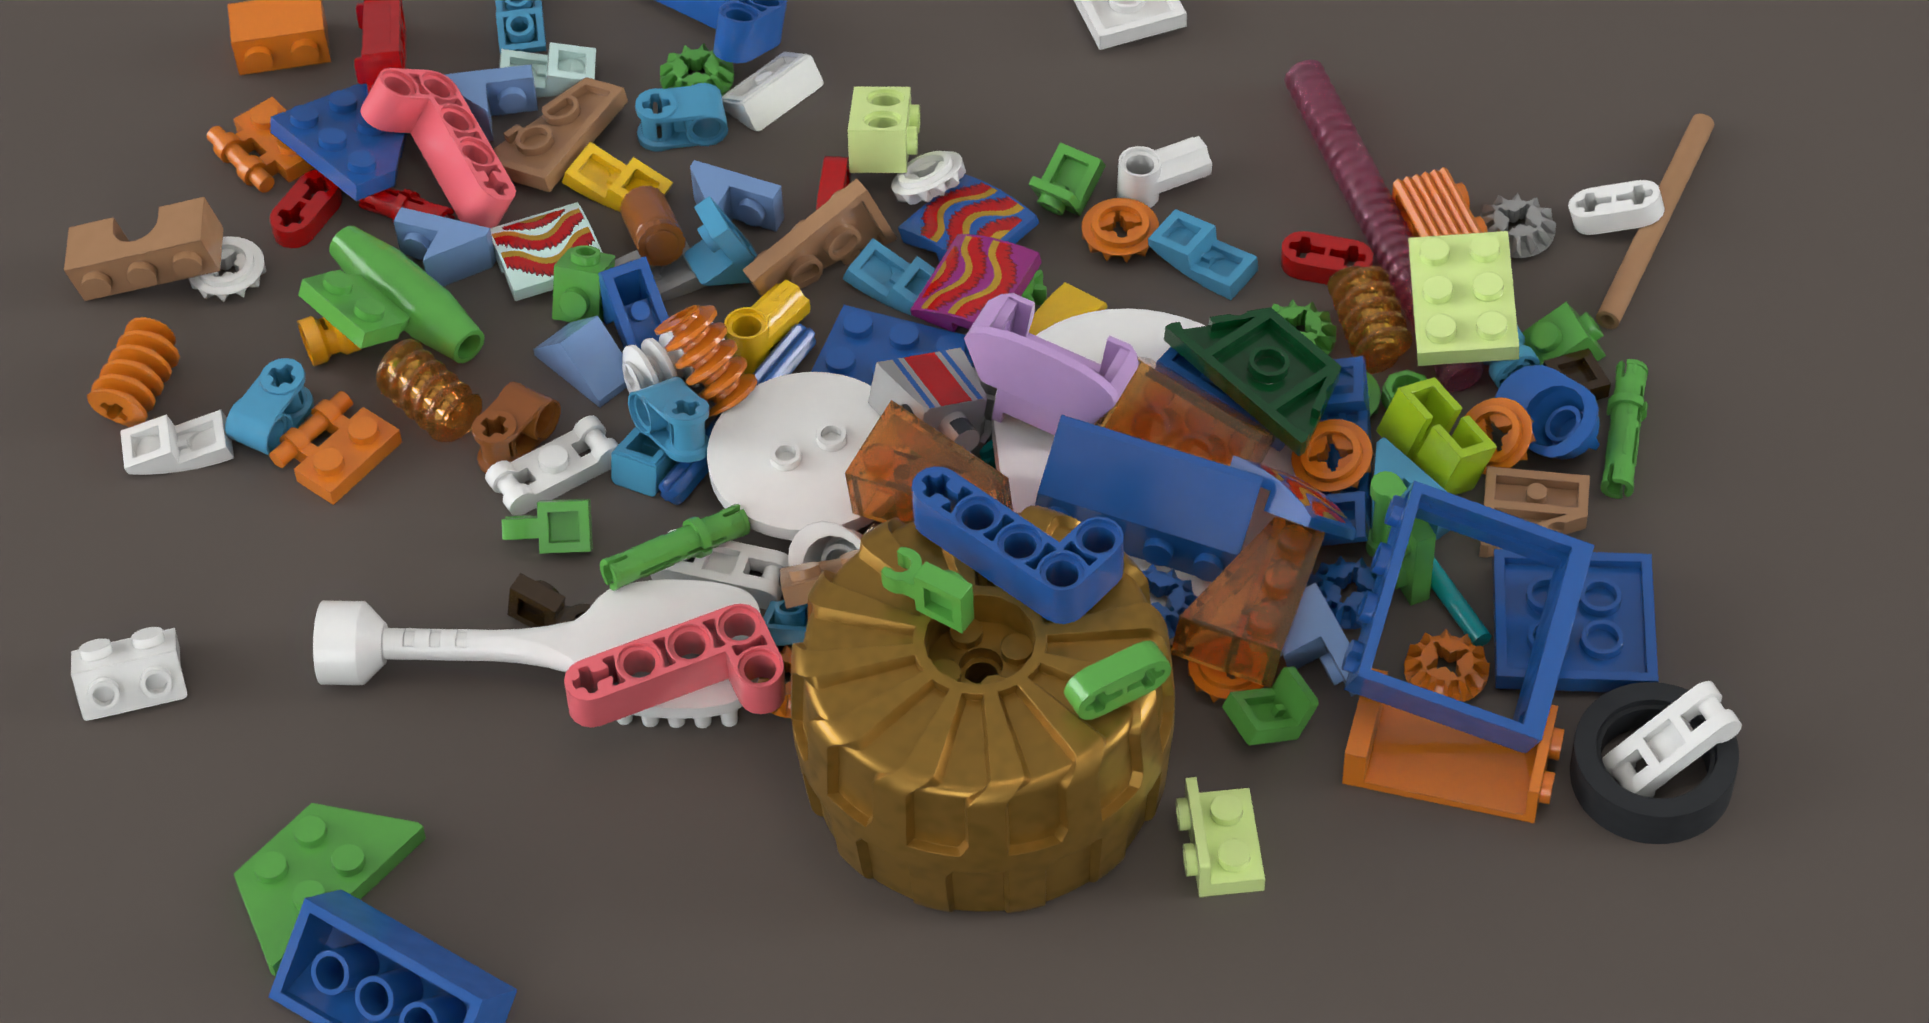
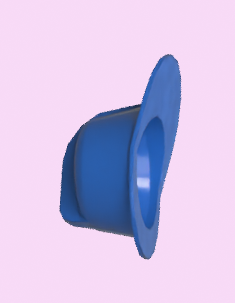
M1544 365L1525 366L1511 373L1501 383L1495 398H1508L1518 402L1534 420L1532 432L1536 441L1529 445V449L1548 458L1566 460L1576 458L1588 449L1597 450L1600 443L1597 440L1600 426L1599 407L1596 397L1585 386L1556 369Z

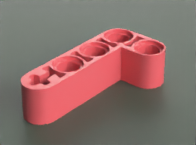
M402 68L383 69L361 106L362 117L372 127L381 131L411 133L460 221L488 228L498 226L516 195V189L456 84L449 77L437 71Z
M741 603L726 606L579 660L570 666L564 678L570 716L574 722L590 728L608 724L729 679L741 705L751 713L762 715L777 710L784 702L786 695L784 663L770 631L756 608ZM740 635L749 636V638L740 641L732 639ZM686 654L700 655L692 659L682 658ZM638 672L650 673L645 677H632V675ZM760 677L770 679L763 683L752 682L753 679Z

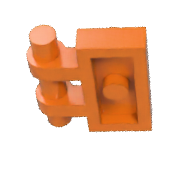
M270 97L234 118L236 134L226 132L221 126H214L207 133V139L213 145L214 153L223 162L232 163L237 168L238 177L246 185L255 186L262 193H266L273 188L275 180L272 176L277 173L290 183L314 169L313 166L270 133V117L287 111L274 97ZM256 150L261 156L249 155L248 153Z
M339 391L330 400L322 399L311 409L312 416L300 427H291L280 437V444L269 453L272 462L280 468H284L294 458L301 462L294 468L297 482L332 505L339 501L402 443L398 428L365 407H362L350 419L343 414L353 406V401L343 391ZM325 430L332 434L319 447L311 443Z

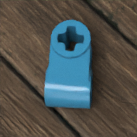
M698 83L676 88H653L642 92L636 99L635 111L641 119V124L637 128V139L639 144L647 150L661 152L673 148L711 146L719 143L727 136L728 124L722 94L715 85ZM654 102H657L658 114H653ZM657 126H661V138L657 137Z
M289 358L277 359L266 365L244 396L229 411L225 424L227 437L269 455L280 444V437L291 427L298 428L304 419L311 414V409L314 407L313 396L310 390L304 387L306 374L302 365L296 360Z
M678 376L630 393L628 396V406L635 426L642 434L647 435L663 449L669 458L679 462H696L707 457L709 438L705 434V420L709 417V404L693 392L682 378Z

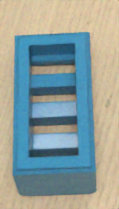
M635 427L611 453V479L618 486L653 497L660 490L658 488L659 483L678 461L669 458L663 449Z

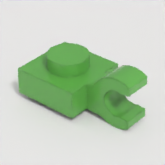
M590 499L542 500L537 502V516L515 515L505 516V519H501L503 540L539 538V554L591 552L593 550Z
M900 547L897 551L898 565L908 570L896 572L884 566L881 570L882 585L890 592L903 594L914 599L917 611L963 633L974 619L973 584L967 582L964 577L955 571L943 570L927 561L922 565L921 557L916 551L907 547Z

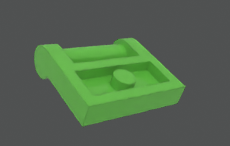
M1389 471L1379 472L1371 479L1370 495L1374 500L1372 529L1369 530L1368 541H1366L1365 546L1367 553L1371 557H1374L1380 542L1387 543L1391 526L1386 525L1384 521L1393 496H1401L1407 489L1401 478ZM1415 518L1395 589H1401L1410 606L1430 598L1436 534L1429 523Z

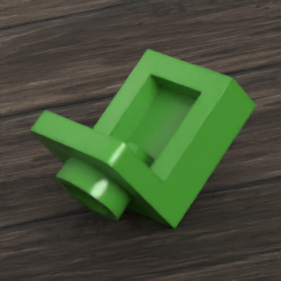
M1060 142L1042 179L1032 176L1028 185L1038 197L1037 203L1044 209L1057 215H1063L1064 211L1067 210L1081 216L1106 165L1102 159Z
M587 245L576 246L566 251L554 265L552 319L573 322L598 316L602 323L604 322L598 273L615 266V255L601 253L598 248Z
M1567 302L1522 332L1525 336L1524 345L1531 347L1538 357L1540 365H1543L1545 360L1589 348L1597 361L1606 356L1597 341L1604 334L1595 320L1587 311L1579 316Z
M1292 666L1284 667L1270 688L1230 692L1222 708L1248 746L1297 740L1318 707L1319 701L1297 669Z

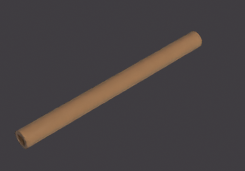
M1699 113L1692 117L1659 185L1665 208L1663 216L1652 225L1638 228L1596 314V321L1604 328L1615 329L1619 326L1713 131L1714 121L1706 114Z

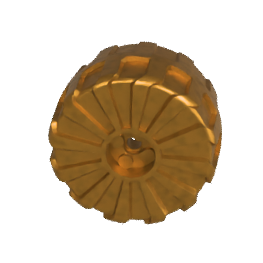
M1028 506L1021 513L1015 512L1059 542L1081 523L1071 516L1041 506ZM897 517L876 526L862 535L860 550L836 573L826 569L821 573L807 595L808 624L804 642L792 643L791 718L795 747L811 808L815 814L824 817L830 832L836 840L838 853L849 865L865 878H874L886 887L912 898L915 904L946 912H953L954 910L982 912L1005 910L1006 913H1013L1045 906L1046 901L1065 895L1089 881L1096 882L1125 858L1126 849L1138 834L1144 821H1149L1155 816L1163 795L1175 719L1173 669H1171V673L1166 681L1157 689L1092 720L1080 718L1064 694L1065 686L1076 673L1142 641L1155 642L1172 667L1167 624L1160 612L1151 605L1149 583L1146 576L1125 552L1123 576L1120 581L1084 616L1075 622L1067 624L1053 623L1045 619L923 536L916 529L914 522L904 524ZM900 547H907L916 551L921 557L922 565L927 561L943 570L955 571L964 577L967 582L973 584L974 619L963 633L917 611L914 599L903 594L890 592L882 585L881 570L884 566L896 572L908 570L898 565L897 551Z

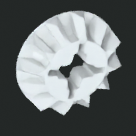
M933 151L909 161L907 173H898L891 184L898 202H908L909 205H915L922 200L930 202L933 197L938 195L944 196L945 191L956 187L959 184V179L966 173L960 154L952 151Z
M223 237L220 269L229 270L232 266H235L236 272H225L222 276H219V272L189 278L192 289H198L204 299L217 295L225 302L227 297L234 293L244 298L246 288L259 287L260 275L266 272L261 249L255 243L245 238Z

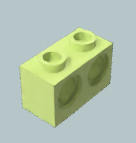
M854 87L848 124L849 173H907L909 155H917L918 133H920V104H911V87Z

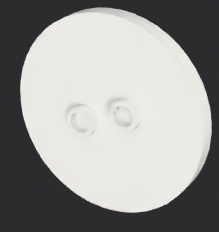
M801 372L776 377L756 385L754 390L744 400L724 411L716 421L709 438L707 463L713 491L724 508H728L733 504H739L740 510L744 509L748 516L751 529L771 537L793 540L795 534L808 524L827 521L838 523L845 528L857 531L884 514L896 502L908 481L912 463L911 444L868 403L871 391L870 385L840 374Z

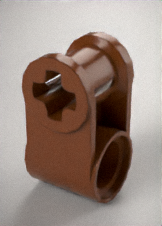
M516 381L506 385L494 402L481 415L476 417L472 424L473 437L480 444L477 461L481 471L486 474L487 470L499 461L512 462L535 450L542 441L550 437L560 419L561 405L559 401Z

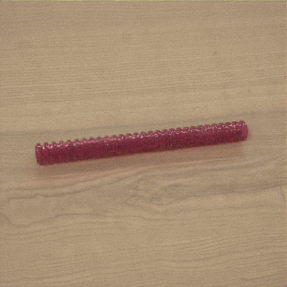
M1313 59L1301 61L1292 66L1286 73L1284 79L1285 86L1290 91V95L1295 101L1301 117L1306 122L1307 128L1311 131L1312 138L1316 141L1323 159L1327 162L1334 180L1338 183L1345 201L1349 204L1356 222L1360 225V230L1365 235L1367 243L1371 246L1378 264L1382 267L1384 276L1388 278V283L1415 332L1408 238L1413 237V234L1407 227V222L1402 217L1400 209L1396 206L1394 198L1390 195V190L1385 185L1383 177L1379 174L1373 158L1368 154L1367 147L1363 144L1361 136L1357 133V128L1352 123L1345 106L1341 103V99L1336 93L1334 85L1330 82L1328 74L1325 73L1323 65ZM1481 362L1432 365L1436 375L1440 378L1442 386L1447 391L1452 392L1462 391L1471 387L1481 378L1484 371Z

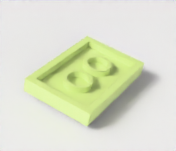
M1508 231L1408 238L1418 366L1519 359V339Z

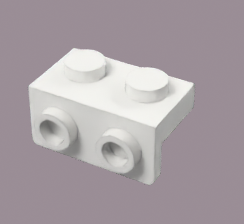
M148 627L135 632L131 638L110 642L109 639H95L82 644L78 650L71 651V677L82 718L86 721L173 702L187 697V688L181 669L180 646L175 628L162 630L160 627Z

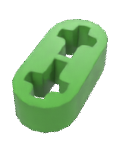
M1142 641L1076 673L1065 686L1064 694L1080 718L1092 720L1157 689L1169 677L1172 667L1155 642Z

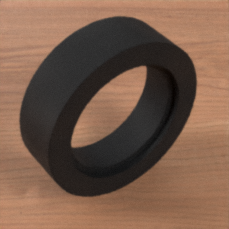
M1657 682L1628 684L1605 693L1596 699L1583 713L1576 728L1570 763L1571 785L1584 811L1597 824L1613 834L1646 844L1677 843L1707 831L1726 811L1731 800L1739 764V747L1736 736L1726 742L1717 743L1701 755L1707 771L1705 778L1693 790L1677 797L1650 798L1630 792L1610 776L1603 764L1601 752L1614 737L1625 731L1641 728L1688 692V689ZM1697 715L1689 721V724L1693 729H1696L1706 720L1703 715Z

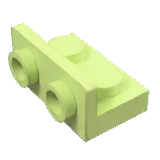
M1197 777L1185 778V797L1176 798V816L1179 831H1189L1190 843L1183 844L1184 868L1186 877L1196 876L1199 897L1265 891V875L1250 788L1199 793Z

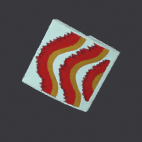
M578 202L490 228L497 263L501 273L504 272L515 301L553 290L554 265L569 248L587 245L598 248L602 253L591 225Z

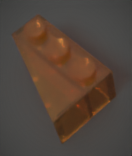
M892 400L845 472L852 513L882 523L894 517L899 518L904 524L914 522L912 503L913 479L920 471L934 466L945 467L954 471L1012 511L1013 505L1008 477Z
M1275 516L1179 616L1171 654L1272 688L1305 589L1310 585L1325 533Z

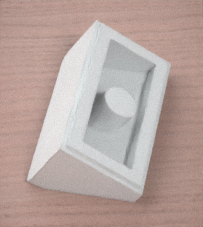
M783 52L722 96L724 109L745 126L758 132L822 87L823 79L811 55Z

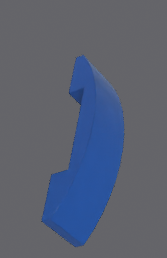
M1364 357L1333 359L1342 366L1340 377L1319 422L1329 419L1350 421L1361 427L1371 442L1369 394ZM1330 444L1331 451L1328 452L1329 457L1324 462L1327 463L1333 472L1338 467V460L1344 457H1340L1334 444ZM1372 460L1371 473H1365L1360 479L1358 489L1350 486L1341 490L1338 494L1321 492L1339 507L1355 527L1357 532L1354 540L1314 529V542L1316 546L1368 541L1372 504L1370 495Z

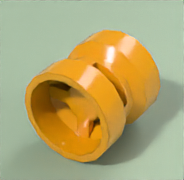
M309 316L297 321L303 344L314 367L328 362L333 354L341 352L349 355L361 350L324 317L318 319Z

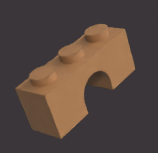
M205 197L159 207L158 220L155 227L146 236L135 241L128 240L114 217L72 226L68 230L64 272L84 301L218 272L221 266L224 228Z

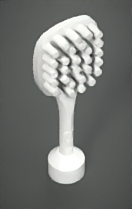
M679 579L640 581L630 583L616 591L609 589L595 600L587 612L574 621L523 629L388 628L387 623L366 601L323 600L318 606L314 624V669L320 685H365L386 664L387 660L511 662L547 667L566 672L572 664L579 660L729 605L747 604L756 608L759 613L760 609L755 598L741 588L711 581ZM740 635L732 639L740 641L749 638V636ZM692 653L686 654L682 658L692 659L700 655ZM638 672L632 675V677H645L650 673ZM759 678L753 679L752 682L757 683ZM729 679L616 721L619 724L626 725L633 720V715L641 716L644 726L654 727L658 724L659 718H667L671 727L679 728L685 724L686 718H694L697 727L707 728L712 723L711 717L720 715L722 724L731 727L737 724L738 709L742 705Z

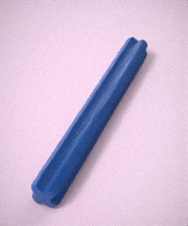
M800 323L795 324L753 373L757 378V385L776 377L791 374L816 345L815 332L810 327L806 328ZM719 413L705 429V434L708 438H710L712 429L722 413ZM707 457L696 462L678 461L659 483L660 496L665 501H670L674 505L682 504L709 472Z

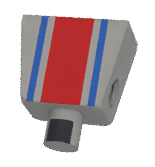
M961 348L877 362L868 403L913 447L921 449L949 444L955 453L966 454L971 452L980 441L979 433L987 398L964 351Z

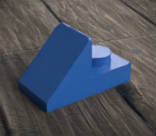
M646 256L598 273L604 321L606 325L615 323L623 348L628 345H636L641 349V343L647 338H654L659 342L660 335H656L654 330L669 317Z

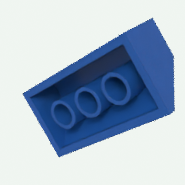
M1061 415L1039 486L1035 506L1061 512L1080 522L1093 517L1109 518L1115 521L1123 531L1124 552L1127 555L1145 560L1155 566L1175 568V570L1194 575L1201 580L1216 582L1230 587L1264 477Z
M341 889L304 898L268 997L312 1023H505L518 989Z

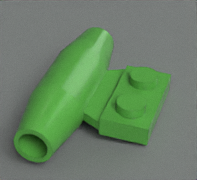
M347 226L341 229L334 236L330 244V255L342 270L329 271L302 279L298 296L360 349L398 339L399 334L404 330L412 338L455 362L466 363L479 353L484 344L483 332L446 288L399 249L356 226Z

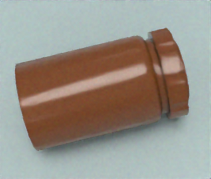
M640 186L627 193L621 202L620 212L640 257L646 256L648 263L653 266H666L676 261L682 255L686 241L665 195L659 189L652 186Z

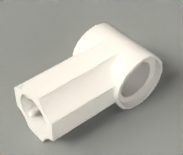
M1197 136L1157 150L1144 146H1135L1124 150L1119 156L1117 198L1134 199L1151 208L1158 202L1159 193L1211 175L1212 161L1206 144Z

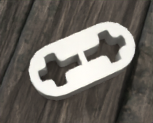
M1636 180L1584 189L1576 193L1570 199L1568 205L1575 230L1585 235H1596L1649 226L1657 222L1663 216L1665 210L1659 186L1649 180Z

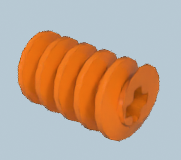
M693 305L669 317L657 326L654 331L656 335L673 333L674 337L665 346L666 352L683 350L684 354L675 363V367L677 369L693 367L694 371L685 380L687 386L703 384L704 389L698 396L706 401L712 400L715 404L709 410L710 417L722 413L744 400L757 385V378L751 373L743 374L747 368V361L744 357H732L737 351L736 342L732 339L722 340L727 333L726 325L722 322L712 323L717 316L715 306Z
M146 317L134 318L127 323L124 334L120 336L116 348L109 355L108 363L102 367L99 378L94 381L91 392L87 394L88 403L94 411L105 418L128 427L146 422L147 412L151 411L155 406V397L161 395L164 388L163 383L171 377V368L177 366L180 360L179 352L174 346L176 344V337L166 324Z

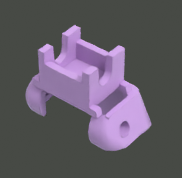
M1015 293L1000 294L989 300L967 332L964 340L981 381L998 389L992 420L1001 423L1006 414L1055 435L1061 415L1095 424L1116 405L1139 365L1137 353L1130 344L1109 336L1102 363L1099 364L1029 333L1035 313V302Z

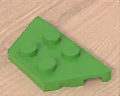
M311 803L234 873V877L271 974L276 977L304 898L342 889L361 900L426 839L424 827L414 821Z

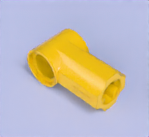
M786 279L781 284L776 283L751 307L735 309L725 318L724 324L727 327L725 340L732 339L737 344V351L732 357L741 356L746 359L747 368L744 373H754L771 353V349L795 324H798L810 313V300L804 296L798 285Z

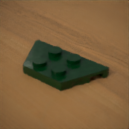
M1271 307L1250 310L1242 315L1224 314L1212 316L1209 318V325L1183 329L1180 322L1170 323L1165 326L1164 341L1295 454L1301 456L1305 453L1339 381L1342 366Z

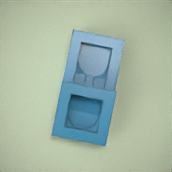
M1177 209L1148 238L1149 246L1169 264L1198 284L1229 300H1232L1258 271L1257 256L1217 240L1215 225Z
M872 238L847 268L843 280L871 298L900 312L911 315V307L932 276L935 268L918 256L909 264Z

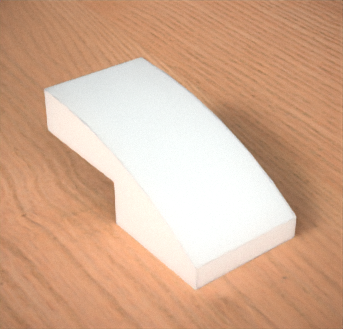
M218 410L175 426L166 414L121 430L124 469L128 474L132 475L167 474L199 469L234 459L232 439H229L225 432L227 417L222 410Z

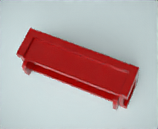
M363 0V3L356 5L358 26L363 30L362 57L354 59L357 82L359 84H367L368 93L383 69H406V21L402 0Z

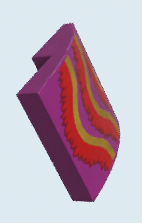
M957 234L911 307V315L952 332L956 330L958 325L970 329L986 303L1000 294L1009 293L1022 296L1042 263L1040 253L1024 246L992 237Z

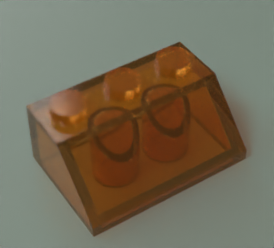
M1138 357V368L1116 405L1095 423L1097 426L1230 466L1233 456L1261 464L1277 438L1265 427L1153 359Z

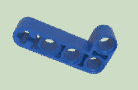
M655 0L716 29L713 53L721 60L730 63H746L781 43L787 0Z
M937 466L925 468L917 473L913 479L912 503L916 529L939 547L1053 623L1068 624L1080 619L1123 576L1124 534L1121 527L1109 518H1088L1077 525L1059 542L948 468Z

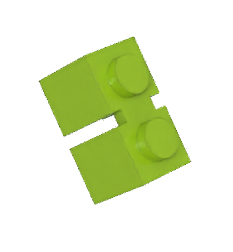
M1435 377L1399 387L1376 429L1382 438L1385 437L1448 493L1454 495L1475 488L1497 448L1494 442L1469 415L1462 417L1452 436L1449 435L1463 408Z

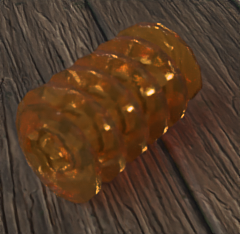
M1350 266L1330 276L1327 284L1328 292L1332 297L1333 306L1337 311L1345 339L1348 341L1350 353L1353 357H1364L1366 371L1370 374L1389 369L1398 361L1400 356L1409 350L1413 343L1412 334L1407 329L1406 318L1401 314L1400 302L1395 299V289L1390 284L1389 273L1384 268L1377 266Z
M412 338L400 341L384 355L378 366L376 383L380 392L390 398L393 404L401 408L409 418L415 420L417 425L426 430L432 439L439 442H452L472 430L474 420L482 412L481 397L479 394H472L470 386L460 381L454 372L447 370L445 364L436 360L430 351L423 349L420 342Z

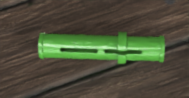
M1627 359L1626 373L1624 372L1625 363L1623 361L1616 365L1615 389L1607 404V414L1611 415L1600 489L1606 496L1616 499H1623V485H1625L1624 494L1626 497L1633 494L1640 426L1647 416L1648 404L1647 401L1644 402V392L1649 369L1645 363L1636 359Z
M733 504L728 508L720 510V512L701 519L694 516L685 520L682 527L641 543L622 553L602 559L600 561L602 577L606 585L610 584V589L616 591L631 582L650 576L694 556L700 559L709 556L713 548L750 533L748 516L744 509L740 510L739 504Z

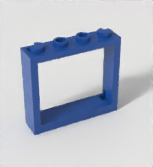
M1414 480L1401 496H1393L1387 509L1384 523L1391 526L1387 543L1380 542L1372 560L1370 572L1377 574L1373 591L1367 590L1357 611L1356 621L1362 622L1363 626L1358 641L1351 640L1343 659L1342 670L1349 672L1344 690L1526 754L1541 742L1595 545ZM1415 518L1554 567L1513 720L1371 670Z

